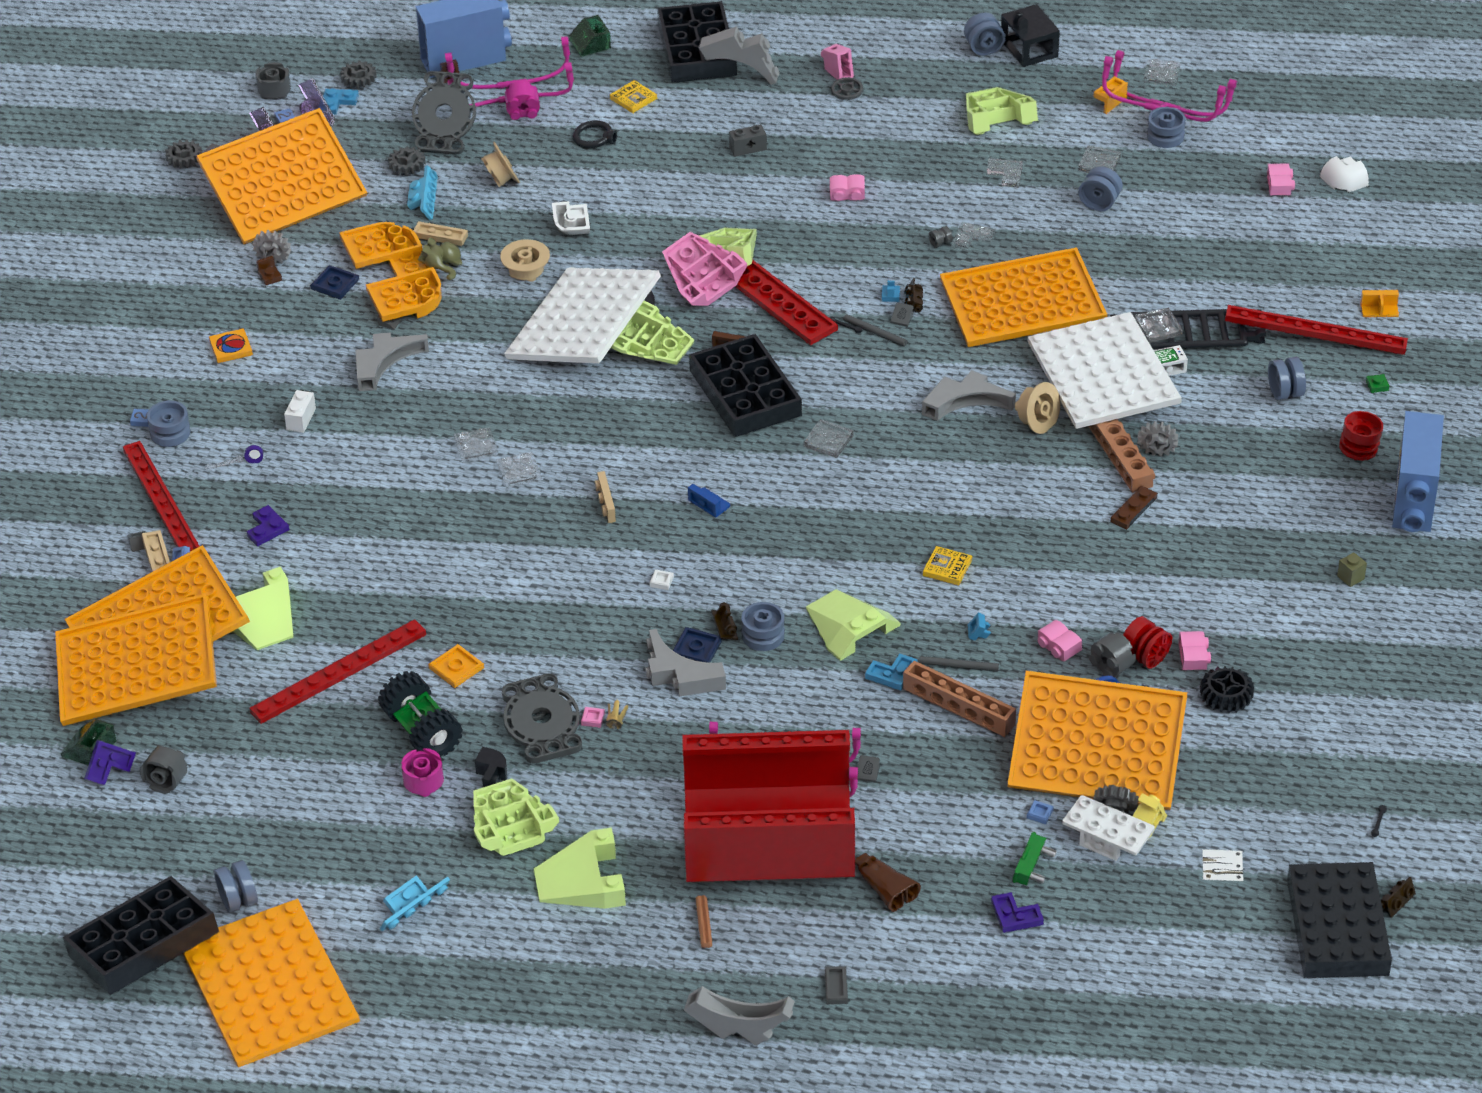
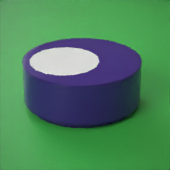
M250 445L245 449L244 458L251 464L260 463L263 459V450L257 445Z

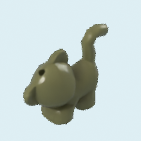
M431 237L427 245H424L422 253L418 258V261L426 264L429 268L434 267V269H440L449 273L446 278L450 281L456 277V271L452 267L443 264V262L453 266L462 265V260L460 259L461 252L455 244L445 241L438 246Z

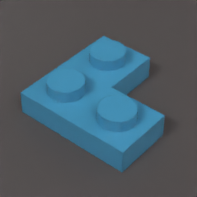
M325 89L320 105L323 114L337 115L339 104L356 105L359 96L358 90Z
M899 654L892 666L873 660L865 673V679L902 691L903 672L913 661L918 662V659Z

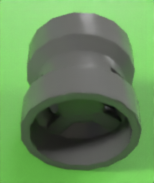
M947 226L941 227L938 231L933 230L929 232V240L934 248L940 247L943 243H951L953 240L952 233Z

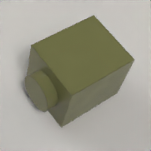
M1353 552L1339 560L1337 577L1349 587H1352L1365 579L1367 563Z

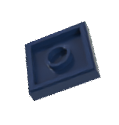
M329 265L310 285L311 290L341 300L360 278L357 274Z
M685 627L673 651L694 661L710 663L722 642V638L715 634Z

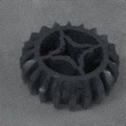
M1217 666L1215 670L1210 669L1200 682V695L1202 696V701L1206 702L1207 706H1212L1213 710L1218 708L1220 712L1227 710L1230 713L1231 710H1234L1237 713L1239 709L1244 710L1252 701L1254 683H1252V678L1248 677L1247 673H1242L1241 669L1235 670L1234 667L1230 669L1226 666L1221 669Z

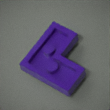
M267 505L252 513L253 518L260 525L246 532L247 537L258 547L289 531V525Z
M97 740L84 779L105 785L111 766L130 772L136 752Z
M1012 892L991 896V903L1003 933L1044 925V918L1038 904L1017 908Z

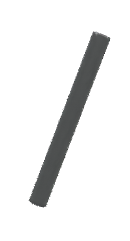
M845 314L843 318L848 323L860 326L862 329L904 347L907 345L908 340L853 316Z
M920 656L919 663L926 665L998 671L999 663Z

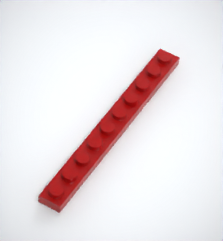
M1228 305L1225 321L1366 347L1378 351L1382 350L1394 354L1405 355L1408 338L1233 305Z
M141 441L123 446L124 454L176 547L187 546L190 547V551L200 547Z
M414 619L250 707V713L262 724L426 636V630Z

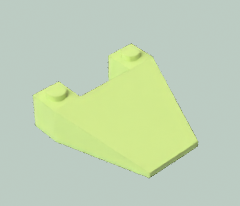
M999 87L966 93L968 128L976 135H982L986 131H990V125L1016 119L1023 125H1029L1033 121H1038L1037 104L1030 96Z
M722 228L699 235L716 246L717 244L722 246L723 249L729 252H736L747 263V266L752 264L757 229Z
M281 566L263 572L265 587L236 596L250 622L233 632L256 650L293 638L288 578Z
M612 827L591 830L534 868L539 902L603 909L626 906L622 874L601 877L598 861L616 859Z

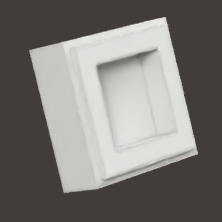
M655 570L650 581V587L669 590L674 573Z

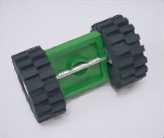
M404 671L403 675L398 673L396 678L391 677L389 679L390 682L383 685L385 689H381L379 692L381 695L378 696L379 706L392 721H398L406 730L411 739L409 741L414 749H417V751H423V748L432 749L440 757L447 755V752L450 750L453 751L455 749L454 745L460 743L458 739L462 738L461 732H463V729L451 712L443 708L441 709L430 696L432 694L430 687L418 673Z

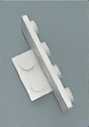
M1084 795L1079 797L1063 819V825L1080 832V846L1115 861L1120 857L1121 850L1137 855L1155 829L1154 825Z

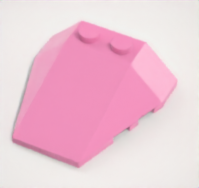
M692 232L687 233L662 251L681 296L691 305L709 306L737 285L747 267V263L736 252H729L723 249L722 246L718 244L716 246L710 243L709 240Z

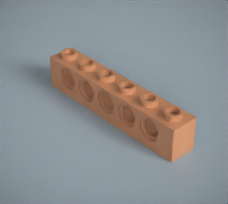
M1115 419L1089 426L1132 493L1136 492L1141 486L1146 488L1153 487V480L1155 479L1154 470L1150 469L1146 458L1142 457L1138 446L1134 445L1130 434L1126 433L1121 421Z
M913 661L903 672L904 690L990 731L1006 737L1016 725V708L917 661Z

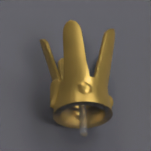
M619 700L615 701L612 712L608 703L606 725L609 728L620 729L622 727V720L628 705L618 715Z

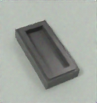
M846 966L825 967L826 1005L848 1004Z

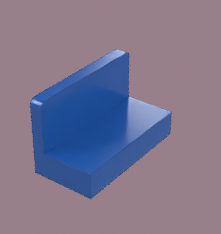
M691 484L688 487V501L715 518L730 507L729 502L705 487L699 488L695 484Z

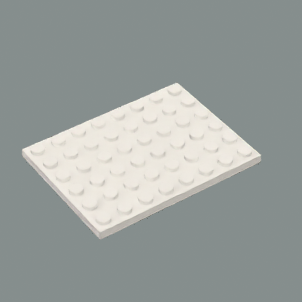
M567 268L504 353L506 359L600 363L661 277L659 270Z
M1131 312L1028 336V344L1048 380L1058 390L1060 401L1076 429L1182 403L1179 392Z

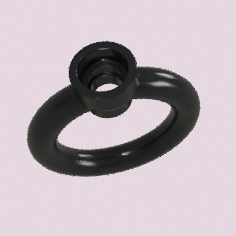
M592 120L576 127L573 132V140L580 147L596 148L607 142L615 144L617 132L612 130L611 126L604 121ZM591 127L605 129L603 138L596 141H584L580 139L579 135L583 130Z

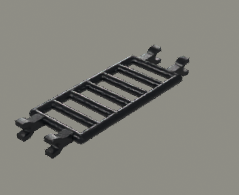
M1227 309L1131 312L1134 319H1146L1149 344L1152 349H1164L1179 345L1181 348L1247 346L1248 342L1265 343V328L1246 332L1245 325L1238 323L1240 339L1229 340L1225 321ZM1218 316L1222 340H1211L1207 317ZM1189 317H1200L1204 340L1193 341ZM1153 318H1164L1168 342H1157ZM1171 318H1182L1186 341H1175Z

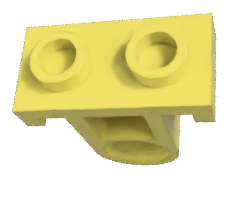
M1142 793L1138 799L1140 804L1133 817L1154 825L1156 829L1159 822H1164L1167 817L1164 806L1160 804V799L1152 794L1147 796Z

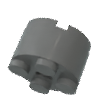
M271 62L264 64L265 67L261 69L259 67L256 70L257 89L261 98L283 99L287 97L291 90L289 69L287 67H283L281 63Z
M1110 632L1091 646L1089 660L1102 671L1104 676L1116 677L1135 663L1136 656L1135 654L1132 655L1130 649L1133 647L1125 636L1118 632L1116 634Z
M158 745L140 767L141 779L144 782L147 781L150 784L149 788L153 791L163 794L170 793V791L178 786L187 773V764L184 760L185 755L179 750L175 751Z

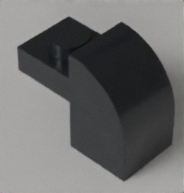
M482 746L475 759L476 774L483 775V787L499 783L500 780H507L505 756L495 749Z

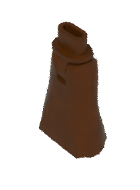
M867 853L855 859L858 871L892 912L904 906V902L907 904L918 897L921 889L919 882L896 871L875 856H869Z

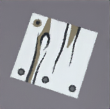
M1202 849L1203 880L1243 881L1242 851Z

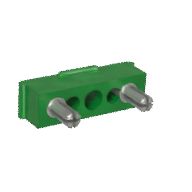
M1036 832L1031 833L1012 878L1013 883L1017 882L1027 886L1029 879L1040 883L1045 881L1044 876L1033 872L1041 853L1051 857L1056 856V850L1044 846L1046 842L1045 837L1037 835Z

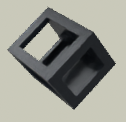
M1037 4L1001 14V28L1005 33L1004 45L1022 67L1059 57L1060 30ZM1008 25L1014 32L1008 33ZM1021 39L1023 42L1022 55L1011 43L1012 41ZM1039 42L1047 54L1029 59L1030 45Z

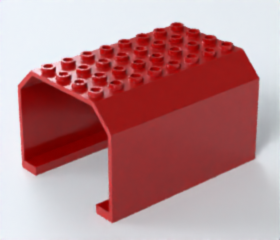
M849 730L682 735L685 787L684 839L686 882L855 877L854 808H850Z

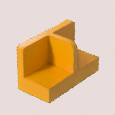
M1115 76L1106 82L1110 92L1127 99V82ZM1103 86L1094 91V98L1104 102V113L1106 114L1121 103V101L1107 95Z
M1362 290L1360 301L1362 316L1398 317V290Z

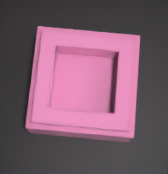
M585 707L581 725L601 728L605 709Z

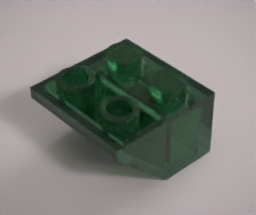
M599 15L583 18L568 36L580 57L611 49L610 31Z
M94 719L83 725L60 753L61 757L89 765L97 740L112 745L117 741L114 725L99 719Z

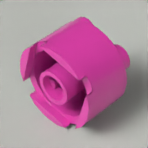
M517 81L512 83L509 89L507 87L505 90L506 110L511 119L518 120L521 117L535 118L537 116L540 102L538 89L535 85L532 86L528 81Z
M423 748V751L415 749L403 757L401 766L403 784L408 791L426 797L442 786L444 782L441 757L436 751L428 748Z

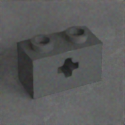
M761 124L729 131V147L734 157L767 150V134Z

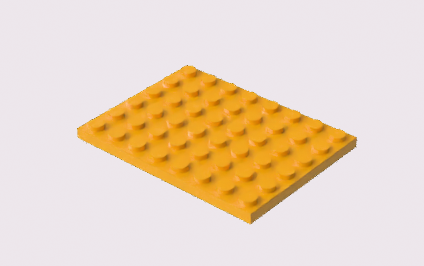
M320 108L209 150L196 157L243 245L254 241L256 235H260L261 231L266 233L269 230L273 233L275 230L277 232L367 196L365 187Z
M1077 247L940 274L941 283L968 347L1053 331L1107 317V312Z
M203 545L65 618L67 625L71 628L207 593L210 605L213 642L250 622Z
M207 593L55 632L59 710L62 726L217 687L210 605Z
M1026 671L1007 786L1009 788L1073 797L1084 795L1094 799L1095 790H1098V787L1103 788L1104 786L1115 785L1117 787H1126L1130 789V792H1135L1136 796L1139 797L1142 793L1147 796L1152 794L1160 799V804L1164 806L1165 810H1171L1188 692Z
M298 899L218 927L219 933L183 953L238 1068L360 1022L355 1007Z

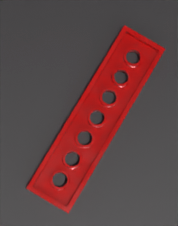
M753 259L752 264L746 267L735 288L809 345L820 341L838 330L837 323Z

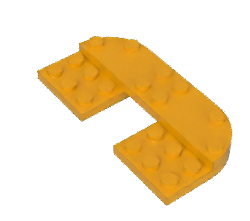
M380 222L339 232L340 239L356 269L388 261L396 276L366 284V290L382 322L415 314L417 318L427 316L440 304L442 298L440 278L434 267L429 268L426 264L418 261L423 247L412 229L405 225L401 228L393 222Z

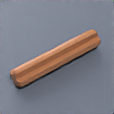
M698 895L696 897V908L701 947L711 948L712 935L707 897L705 895Z

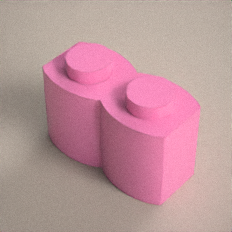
M1268 164L1267 180L1270 195H1291V191L1295 189V180H1292L1293 169H1290L1289 164Z
M858 174L831 176L830 200L865 199L864 176Z
M1054 620L1038 630L1037 640L1039 645L1051 651L1052 655L1061 661H1066L1082 650L1081 638L1073 631L1068 630L1058 620Z
M1203 631L1179 632L1178 644L1182 669L1207 670V664L1211 663V653L1207 652L1209 646L1208 637H1205Z

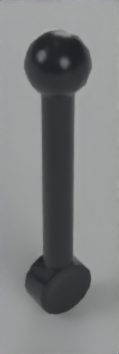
M833 316L829 317L835 323L855 330L856 333L862 332V327L860 326L855 327L839 321Z
M1385 805L1379 806V816L1375 828L1371 831L1373 837L1379 835L1378 829L1383 814L1387 811Z

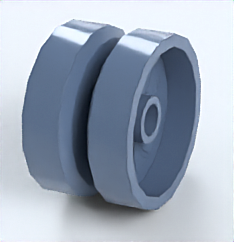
M979 13L971 17L964 27V35L973 52L977 55L994 54L1005 42L1003 29L996 17L990 13Z
M1172 107L1154 109L1148 117V141L1161 148H1173L1180 145L1185 137V114Z
M1103 166L1095 167L1089 171L1080 185L1078 195L1086 207L1100 212L1106 211L1112 207L1121 193L1123 184L1118 174L1110 168Z
M1298 357L1286 358L1285 361L1279 359L1269 362V386L1276 400L1287 399L1289 395L1292 398L1304 396L1306 378L1303 365Z
M167 400L153 405L148 410L147 420L150 437L155 444L172 447L185 442L189 438L191 430L188 412L182 403Z
M770 602L753 603L746 607L741 617L743 642L749 648L756 651L773 650L780 646L785 636V616L782 609Z
M243 860L232 863L231 872L225 866L214 869V878L218 892L229 913L240 910L241 901L247 907L258 903L252 876Z

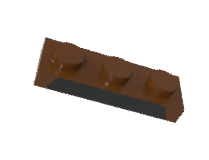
M1141 486L1111 516L1110 522L1127 530L1157 499L1158 493Z

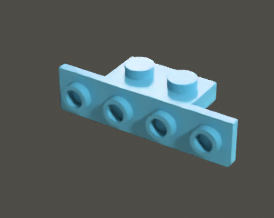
M426 165L424 177L414 180L409 185L407 206L410 210L420 206L422 213L428 220H432L438 176L434 170Z
M416 875L385 897L383 902L394 915L383 922L380 930L393 929L400 923L399 919L403 916L405 918L410 917L416 912V907L419 905L424 907L432 900L431 897L437 894L439 896L448 889L449 877H446L428 890Z

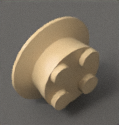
M493 142L495 152L484 156L482 161L498 187L503 186L511 178L520 183L506 155L504 156L497 144Z
M529 239L518 240L508 244L500 254L501 262L508 268L510 277L530 282L535 281L543 273L544 266L550 258L547 246L539 241Z
M1042 382L1034 388L1027 387L1015 403V410L1018 411L1020 420L1024 424H1028L1033 432L1038 434L1046 433L1058 419L1060 396L1056 387L1051 383Z

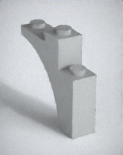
M736 26L701 39L699 49L706 60L730 59L739 61L761 73L770 85L777 83L779 70L774 66L771 56L768 54L770 44L762 33L745 39L743 33Z
M391 333L373 334L374 348L356 350L359 392L377 390L382 374L397 361L414 354L429 352L427 334L391 337Z
M971 370L961 383L944 377L922 401V415L939 421V419L952 411L978 405L996 406L1012 411L1015 408L1016 393L987 382L988 376Z
M657 629L649 630V638L646 639L647 649L652 650V652H650V659H648L649 667H645L646 678L651 679L652 686L673 683V688L678 690L679 697L726 690V675L722 662L707 663L685 658L675 653L662 641Z
M702 986L689 994L684 1011L722 1039L737 1032L757 1046L771 1038L773 1034L772 1029L778 1024L790 1019L793 1014L792 1008L795 1001L788 996L770 1003H745L725 998Z

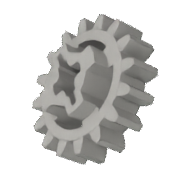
M267 230L266 233L261 231L260 235H256L252 246H254L253 251L257 252L256 257L261 256V259L273 256L275 264H277V261L282 264L290 255L291 243H287L288 238H282V233L277 235L275 230L273 233Z
M1154 421L1153 425L1147 422L1146 427L1141 426V431L1138 432L1137 443L1141 444L1140 449H1146V454L1152 452V456L1159 454L1162 457V454L1165 453L1168 456L1170 451L1174 452L1175 447L1178 446L1179 435L1175 434L1176 429H1170V424L1165 426L1163 421L1160 424Z

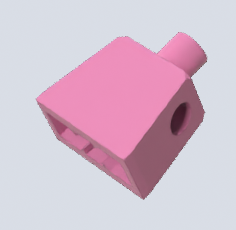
M834 44L822 50L821 57L824 59L825 70L835 79L854 77L850 48Z

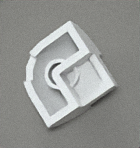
M1336 156L1330 159L1324 165L1320 177L1334 190L1338 188L1350 192L1366 187L1369 184V177L1361 160L1356 162L1351 157L1340 160Z
M569 201L552 203L553 219L559 231L569 235L590 233L587 204L570 205Z

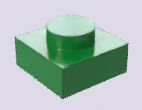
M1384 374L1366 376V383L1371 393L1389 391V384Z

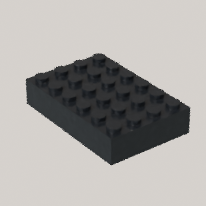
M722 1L657 8L658 26L671 82L737 76V61L730 59L706 60L699 49L703 37L729 29Z
M756 334L689 354L691 374L734 437L802 416L801 397Z
M1374 863L1289 864L1287 883L1303 978L1390 976L1392 957Z
M169 876L63 937L69 957L109 995H112L163 964L175 959V957L192 949L194 946L219 933L214 913L176 879Z

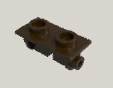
M913 278L911 283L905 287L904 294H906L904 304L912 305L913 311L919 313L923 309V287L920 284H915V278Z
M723 602L718 610H711L719 636L724 639L738 640L736 634L737 626L734 623L733 617L730 616V605Z
M1411 877L1407 880L1398 881L1389 891L1390 894H1386L1380 899L1382 910L1388 911L1391 918L1416 894Z

